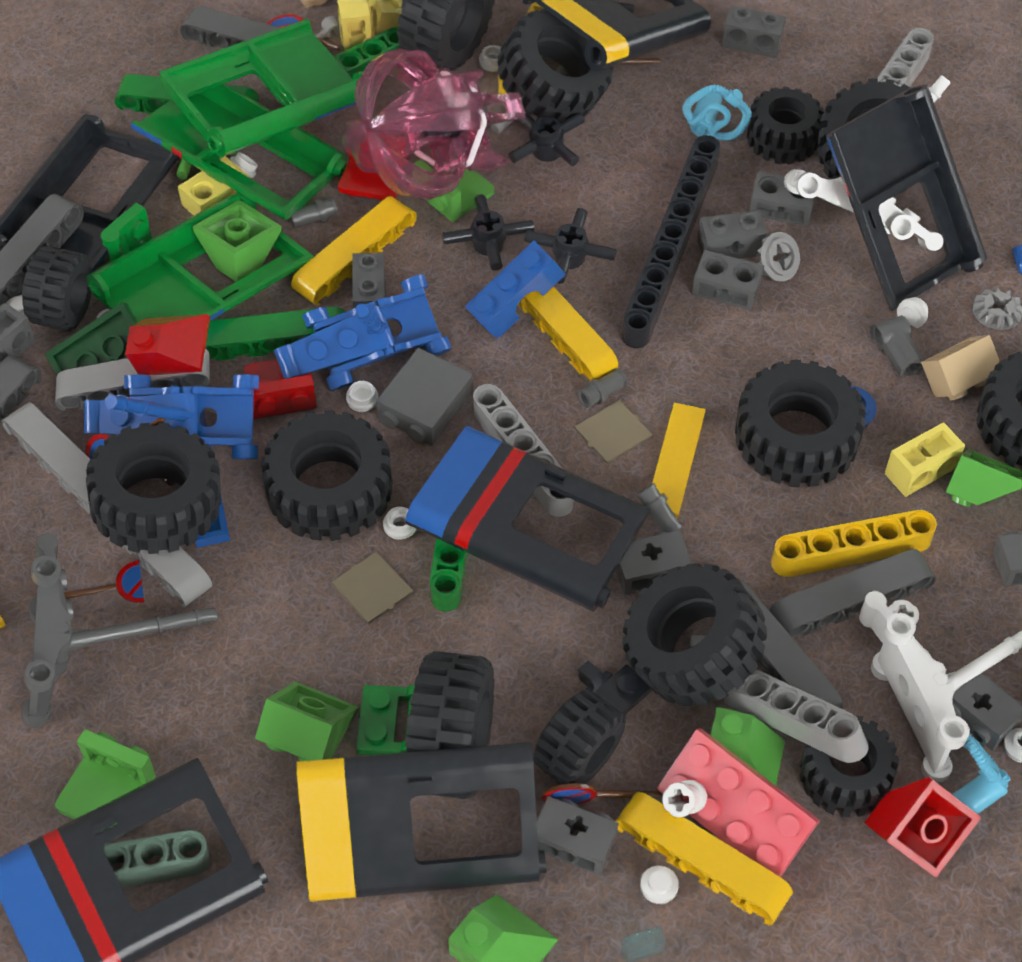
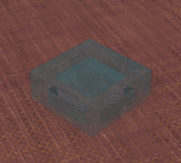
M658 926L624 937L621 951L625 961L636 962L663 953L666 939L661 927Z

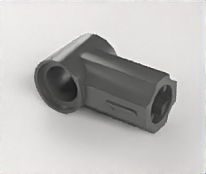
M901 315L870 326L871 339H875L879 345L878 351H885L899 376L907 377L923 369L921 362L925 359L912 340L911 327L904 316Z

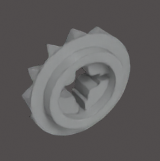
M784 232L770 233L768 237L762 239L763 245L757 250L761 254V260L757 264L765 265L763 275L769 276L771 281H787L798 270L800 264L799 248L790 235ZM777 253L785 255L778 261H773V257Z
M998 287L993 291L985 288L981 295H976L973 303V313L976 319L984 326L995 330H1007L1017 326L1022 320V305H1020V297H1012L1010 290L1004 293ZM996 304L998 307L1005 306L1004 311L1000 308L994 309L993 305Z

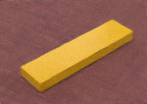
M674 402L652 484L655 483L660 494L665 493L668 498L666 502L678 519L706 409Z

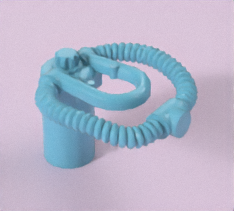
M715 84L698 90L688 97L682 106L683 115L690 125L691 131L696 136L710 135L720 141H731L742 135L750 123L752 113L746 102L742 100L743 95L740 90H728L723 86L719 87V85L716 86ZM722 96L724 100L735 108L738 107L742 112L741 122L736 129L728 133L718 132L731 119L729 109L721 104ZM697 102L694 113H692V105ZM718 112L724 115V119L721 121H716Z
M969 734L963 747L970 751L972 758H975L974 761L981 769L978 771L980 775L952 795L978 814L1008 793V782L1011 779L1004 769L1000 770L996 761H993L988 752Z

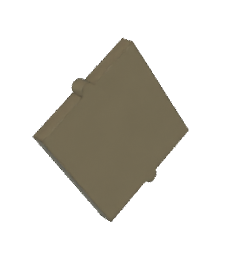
M620 400L574 426L575 430L588 443L587 447L589 449L593 448L607 464L653 436L639 421V416L634 415Z
M377 551L360 563L352 564L350 570L331 582L368 624L386 611H393L396 604L413 593L409 585Z

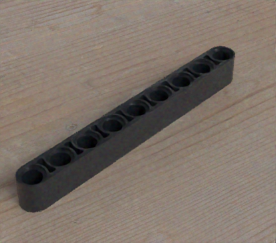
M703 135L694 141L625 312L622 339L631 348H642L651 339L718 166L720 142L713 136Z

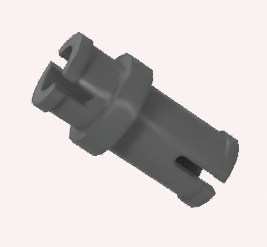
M330 197L323 201L321 198L316 199L315 203L303 206L291 218L296 229L320 220L322 223L327 222V218L338 216L339 214L334 198Z
M617 368L599 380L592 379L587 382L585 388L578 390L579 401L586 408L592 407L595 403L600 405L607 400L609 395L626 387L628 380L624 372Z
M655 483L647 486L637 494V497L640 498L644 506L651 509L650 515L662 532H674L682 527V523L679 522L666 502L667 496L665 493L660 494Z

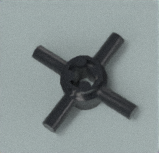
M519 110L516 113L515 119L530 132L527 143L508 153L511 162L516 163L533 153L537 159L544 162H552L561 157L571 166H575L578 163L579 157L564 145V134L585 122L580 112L561 123L557 119L548 116L534 120L524 110Z
M480 194L474 198L478 214L475 215L470 229L442 232L443 244L472 241L475 250L479 254L488 256L491 269L497 271L503 267L499 252L503 248L506 236L524 234L527 230L535 231L533 220L505 224L500 214L489 211L486 196Z
M578 208L572 224H565L559 227L555 236L527 230L524 242L531 243L535 240L538 245L552 248L556 263L566 274L558 284L565 282L569 269L578 268L584 263L586 255L615 261L617 249L589 243L586 232L583 229L588 212L583 208Z

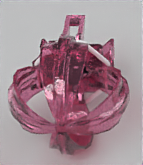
M396 49L374 58L358 79L354 95L362 119L345 120L346 132L341 139L346 153L353 155L356 165L361 170L372 173L378 172L386 186L399 195L432 200L455 190L465 170L469 172L473 170L489 172L509 164L508 159L490 149L491 140L487 134L486 126L522 119L526 115L519 93L481 94L477 81L484 74L482 70H471L464 74H457L444 67L439 72L436 64L427 52ZM387 75L404 82L411 89L390 103L372 119L378 91ZM505 103L507 113L488 112L487 106ZM430 149L432 158L421 151ZM414 152L416 156L434 167L433 173L419 168L406 160V158Z

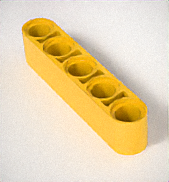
M392 196L385 198L313 259L302 266L293 276L291 281L292 289L318 306V302L325 296L329 297L341 287L340 283L346 278L350 279L353 277V253L383 252V247L388 243L392 244L404 234L402 231L408 226H414L417 219L416 212Z
M554 286L544 296L538 291L530 292L517 304L524 313L528 312L534 318L532 322L542 333L546 332L553 339L550 342L560 353H565L571 359L569 363L579 374L583 373L589 380H599L619 367L617 357L612 349Z
M914 510L784 535L775 543L771 566L778 575L793 577L886 559L911 549H918L922 552L927 550L931 544L937 527V521L928 511Z
M636 792L615 821L619 823V832L626 831L635 837V842L652 853L655 850L667 857L666 861L684 873L687 871L691 872L699 878L698 882L718 894L721 891L732 898L730 902L750 915L754 912L765 919L763 923L766 925H772L793 894L791 886L781 877L688 819L672 816L662 803L645 793Z

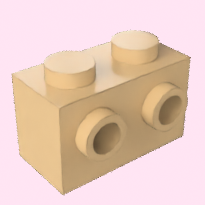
M990 335L970 337L922 361L921 364L935 397H948L949 400H955L967 395V389L972 386H984L990 372L994 370L995 365L1000 361Z

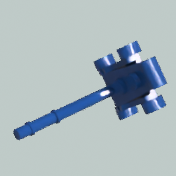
M416 275L402 281L401 285L404 291L402 294L381 298L368 304H359L356 308L331 318L326 307L317 308L303 314L302 317L306 328H312L314 333L274 350L284 379L299 377L327 368L330 374L326 378L330 391H335L353 384L354 381L350 371L423 346H425L426 352L435 356L450 351L452 347L448 336L442 337L441 332H439L425 296V289L429 287L425 275ZM387 320H396L400 324L401 332L399 335L392 336Z
M124 375V389L129 390L131 397L108 395L105 400H84V434L97 435L99 433L119 435L120 430L131 426L133 429L140 427V423H152L157 418H165L164 423H169L170 427L177 428V426L186 428L189 430L190 435L193 433L197 434L209 446H232V459H258V445H253L254 390H259L258 375H233V388L199 386L151 388V376ZM207 408H212L217 413V421L211 427H204L199 419L200 413Z

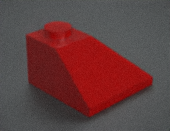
M208 314L146 318L130 326L125 355L138 375L202 372L210 316Z
M927 777L886 793L864 824L937 878L981 819V816L933 779Z

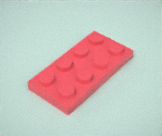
M702 728L696 729L656 788L664 794L671 784L681 783L686 780H696L701 783L707 793V802L701 811L689 815L721 841L779 877L783 875L820 822L812 813ZM681 794V800L689 803V796Z

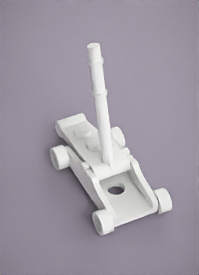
M942 75L932 87H929L934 103L942 97L941 94L950 84V81ZM793 169L786 174L784 184L791 193L800 194L806 198L818 197L854 213L841 177L824 179L814 173H806L800 169ZM894 197L879 206V213L887 234H891L893 237L901 240L908 239L914 235L918 238L920 246L931 251H936L942 247L943 237L939 233L926 230L918 224L921 218L911 210L905 208L902 211L896 207L894 203L897 200Z
M878 591L869 592L865 597L859 620L864 626L871 627L883 643L881 651L873 657L871 671L878 679L889 681L926 755L921 765L922 774L925 778L930 777L936 783H941L947 780L952 772L953 765L949 757L950 751L963 747L970 731L965 720L956 716L952 704L954 692L963 684L1011 654H1016L1022 648V630L1012 637L1005 638L1004 642L958 671L945 674L946 669L944 665L935 661L929 652L914 638L913 635L916 629L914 620L907 614H893L886 606V597Z

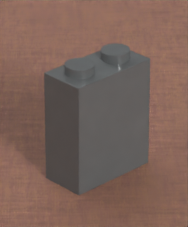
M417 348L376 400L378 419L389 429H395L396 427L406 432L416 442L421 443L425 441L434 445L473 393V373Z

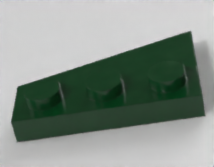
M121 302L45 353V356L56 376L61 371L126 359L125 351L130 326L138 323L128 304Z

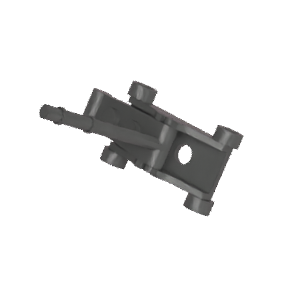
M42 534L37 539L36 559L31 567V578L37 584V596L33 597L30 601L28 610L29 618L35 623L33 661L26 666L24 672L25 685L31 692L30 698L25 701L22 707V721L26 726L34 729L43 727L48 723L52 713L50 702L54 685L59 676L67 671V660L71 650L100 642L155 632L163 633L165 630L193 625L200 626L204 623L214 622L218 619L215 607L203 610L193 609L192 612L164 617L155 616L153 619L92 630L74 629L71 627V620L74 618L71 599H65L64 590H67L65 569H61L60 562L57 560L58 539L52 534Z

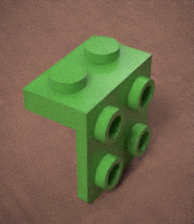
M422 159L411 165L413 190L452 223L476 207L474 198L477 195H485L486 199H488L495 193V187L470 166L451 174H444L438 169L435 171ZM452 159L443 166L450 168L464 161Z
M84 729L77 740L84 758L56 800L55 807L59 813L76 819L155 779L156 774L149 754L137 746L132 745L129 748L123 746L107 733L98 732V734Z

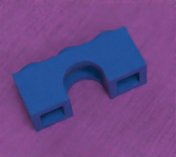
M533 240L465 307L495 338H498L520 319L516 314V307L525 295L538 291L544 296L566 274Z

